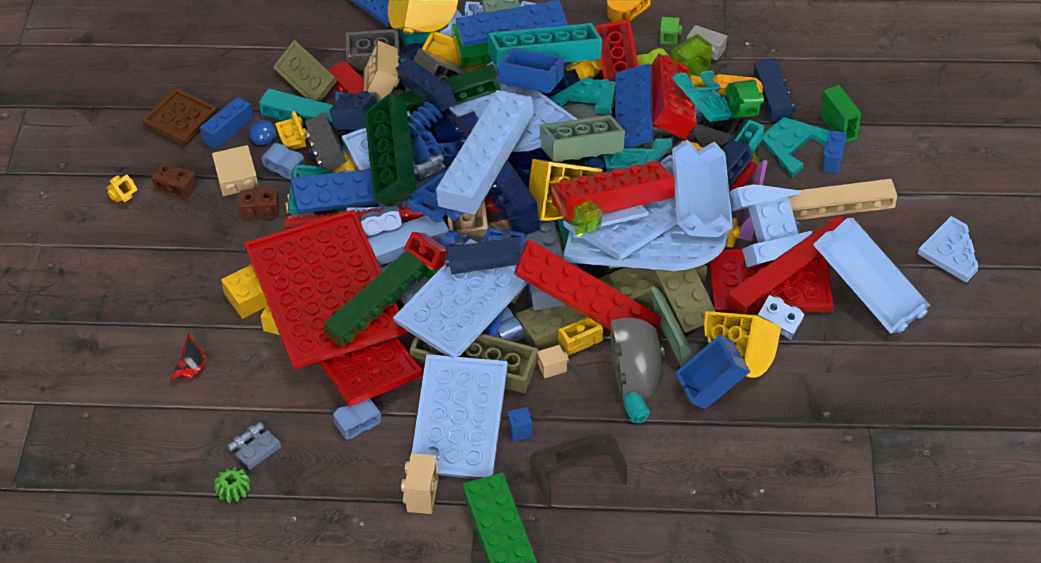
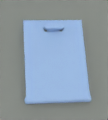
M643 205L594 215L593 217L600 226H606L648 216V211Z

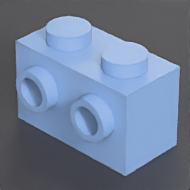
M769 295L758 317L780 326V334L791 340L805 314L795 306H788L781 298Z

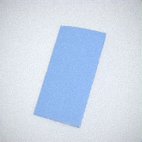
M423 216L403 223L395 230H383L377 235L366 237L380 266L398 259L406 252L404 247L412 232L425 233L439 242L444 234L448 233L449 229L443 218L440 222L436 223L430 217Z

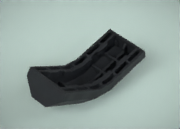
M730 117L728 120L712 122L706 119L702 124H696L693 132L700 145L706 147L715 142L723 149L730 140L734 141L748 117Z

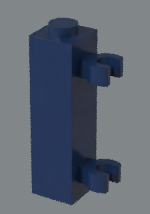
M509 229L502 230L503 239L464 244L463 236L455 237V246L447 247L448 255H445L446 267H450L451 274L517 265L521 255L519 238H511Z

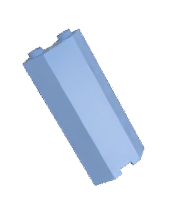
M688 140L672 149L675 177L677 224L690 236L718 237L732 229L725 152L715 142L699 151Z
M854 218L845 219L834 231H827L813 244L891 334L901 333L908 327L910 322L916 318L921 319L928 313L926 309L930 304Z

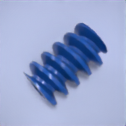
M425 101L423 107H418V112L414 111L412 116H408L411 139L415 140L413 135H418L419 130H426L425 125L431 128L430 121L437 122L435 116L443 117L434 104Z

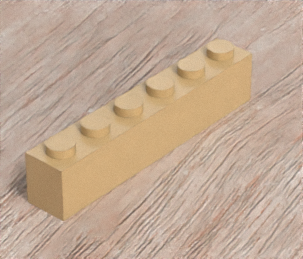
M892 179L799 190L801 194L789 198L794 219L803 220L895 208L897 193Z

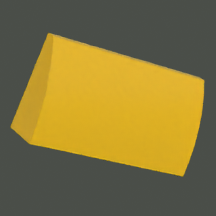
M432 31L422 49L460 66L453 37ZM488 64L463 68H465L468 71H472L487 66Z

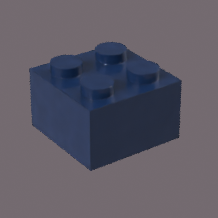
M362 91L358 94H352L351 92L342 94L329 110L334 130L366 128L364 112L378 102L376 93Z

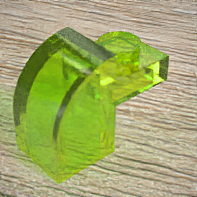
M591 201L573 207L574 219L571 221H567L564 218V221L575 227V234L577 236H583L597 230L602 224L601 208Z

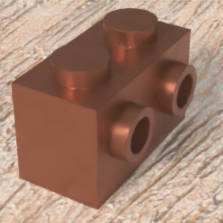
M162 163L152 176L155 191L185 200L189 198L198 185L195 172Z
M277 188L240 190L239 209L241 218L279 217Z

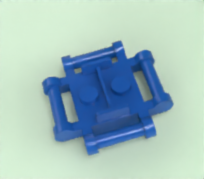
M447 171L435 176L433 180L410 193L413 200L409 203V209L430 217L436 223L440 222L445 214L455 221L464 213L438 206L436 188Z

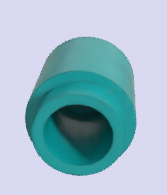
M636 392L627 394L623 399V406L630 420L634 423L646 421L650 412L642 396Z

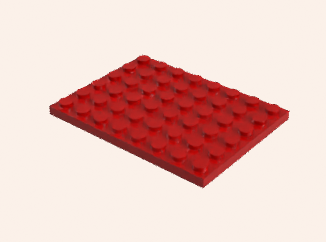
M354 209L244 243L245 250L293 370L408 333L406 329L394 322L393 317L399 312L396 302L393 306L385 309L379 318H375L366 330L358 333L354 340L349 344L347 343L343 348L324 333L323 323L382 273Z

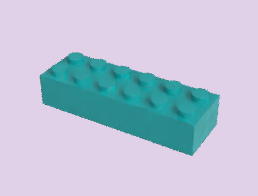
M592 23L488 33V53L496 69H499V62L512 48L564 57V62L570 63L583 60L593 61L601 59L602 39Z

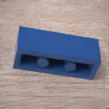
M240 97L234 99L200 127L203 142L215 150L221 147L254 120L251 104Z

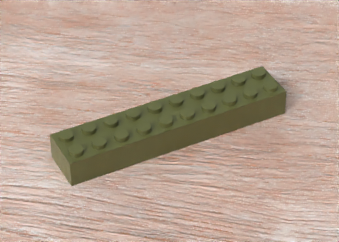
M703 264L695 267L702 283L706 282L707 266ZM624 267L598 279L645 307L652 305L650 287L655 286L662 292L652 269ZM567 305L534 310L533 307L516 313V319L523 328V339L528 346L538 348V351L559 345L558 329L586 318L585 315Z

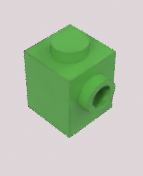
M662 17L660 44L677 45L678 36H682V25H679V18Z

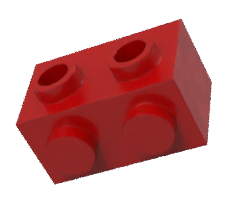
M412 232L404 247V250L410 252L432 270L441 269L445 265V255H448V249L425 233Z

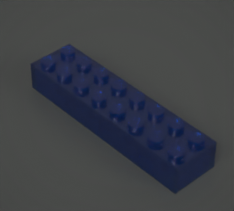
M474 111L453 118L454 127H452V131L456 137L454 145L457 151H460L479 120ZM506 160L490 187L487 196H491L495 208H499L503 220L508 221L511 231L528 235L540 230L537 201L510 162Z

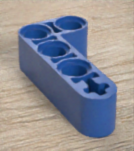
M421 130L412 144V149L420 164L427 162L428 158L432 156L436 157L442 154L444 157L442 163L445 168H448L465 142L438 144L432 133Z

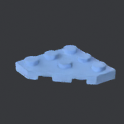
M952 216L918 250L920 256L966 283L978 271L979 267L977 260H975L972 240L969 238L968 226Z

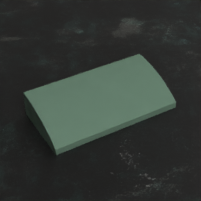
M655 286L650 287L652 310L662 316L659 325L680 367H682L695 355L663 293Z

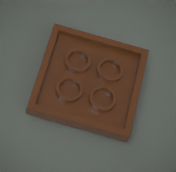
M175 88L142 119V123L144 126L185 145L201 130L200 127L218 113V109L201 99Z

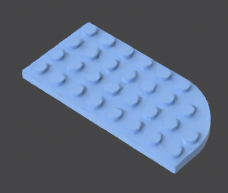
M492 61V62L489 63L488 65L493 64L494 69H495V71H496V73H497V76H498V80H499V69H496V67H495V65H494V63H493V61ZM499 83L501 91L532 97L534 115L512 152L541 148V124L577 119L537 90H525L522 87L506 86ZM495 92L449 107L446 110L473 130ZM557 132L553 134L555 139H557Z
M669 155L659 161V163L674 176L673 157ZM674 197L644 204L643 206L648 211V216L606 226H600L593 216L571 221L565 219L563 220V225L620 261L677 224L676 200Z
M676 224L620 261L572 231H569L564 260L574 264L581 263L670 271L686 270L701 266L716 258L726 246L728 231L718 237L690 236Z

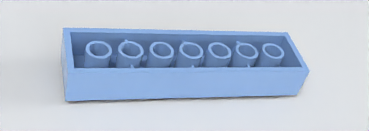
M500 90L495 92L436 188L439 207L475 215L534 115L532 97Z

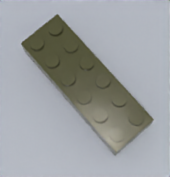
M481 333L459 357L507 361L505 389L526 394L538 362V348ZM415 336L410 348V355L417 364L425 366L427 354L446 356Z

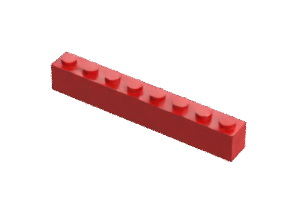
M839 215L834 220H830L824 227L817 229L811 236L802 240L794 248L786 251L784 255L773 260L765 268H761L751 278H746L738 287L732 288L728 293L727 306L737 314L751 315L764 305L769 295L772 297L778 296L827 260L813 244L827 231H834L845 219Z

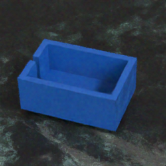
M512 48L499 62V83L506 86L522 87L525 90L532 89L542 93H551L564 75V57Z
M719 335L677 370L675 374L682 387L686 388L684 390L691 403L706 409L749 374L750 370L734 342Z

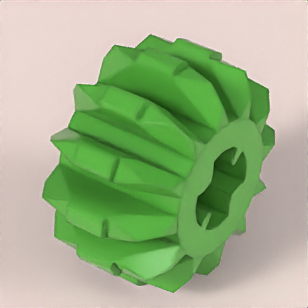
M234 467L233 470L229 471L226 468L225 473L219 472L218 478H215V493L219 495L222 501L226 499L229 504L232 500L238 502L240 497L246 498V492H250V480L245 475L243 469L238 471Z

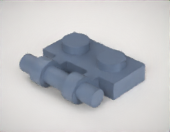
M442 154L436 157L432 156L428 158L427 162L414 166L416 182L423 181L435 173L438 174L445 171V166L442 163L444 161Z
M261 422L248 427L245 433L241 436L237 435L227 445L230 452L236 448L239 449L235 453L236 459L248 470L281 448L280 441L268 430L262 435L259 433L264 429ZM250 438L254 439L248 445L245 444V442Z

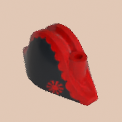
M189 332L187 333L179 361L170 378L171 380L179 376L192 379L193 375L197 374L205 364V353L194 342L192 334Z

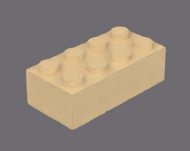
M378 41L364 69L363 91H368V93L375 92L377 101L391 93L393 87L396 88L400 78H398V73L395 69L399 66L397 48Z

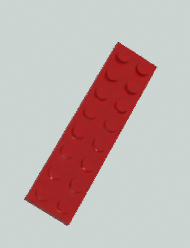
M530 239L526 241L513 273L514 275L611 330V320L622 318L644 320L650 323L656 331L658 330L662 316Z

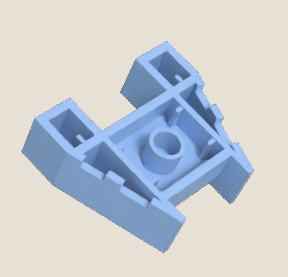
M753 184L739 187L729 192L731 211L749 209L758 241L757 244L742 249L747 268L775 260L812 234V231L798 234L789 198L801 194V191Z

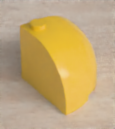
M389 0V23L393 28L403 30L406 34L437 31L451 21L456 12L458 0Z
M533 159L529 182V202L534 217L545 221L564 218L552 205V184L558 183L560 180H572L579 176L594 175L597 172H602L603 169Z
M705 312L704 329L709 343L719 335L733 341L750 370L746 377H759L768 370L777 351L781 331L780 326L756 315Z

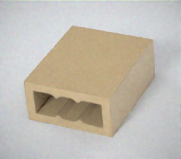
M248 145L212 153L223 196L240 193V190L259 188Z

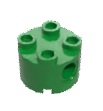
M755 79L731 82L726 86L725 97L728 96L727 103L732 112V118L757 116L759 114L760 104H763L764 97L762 93H759Z

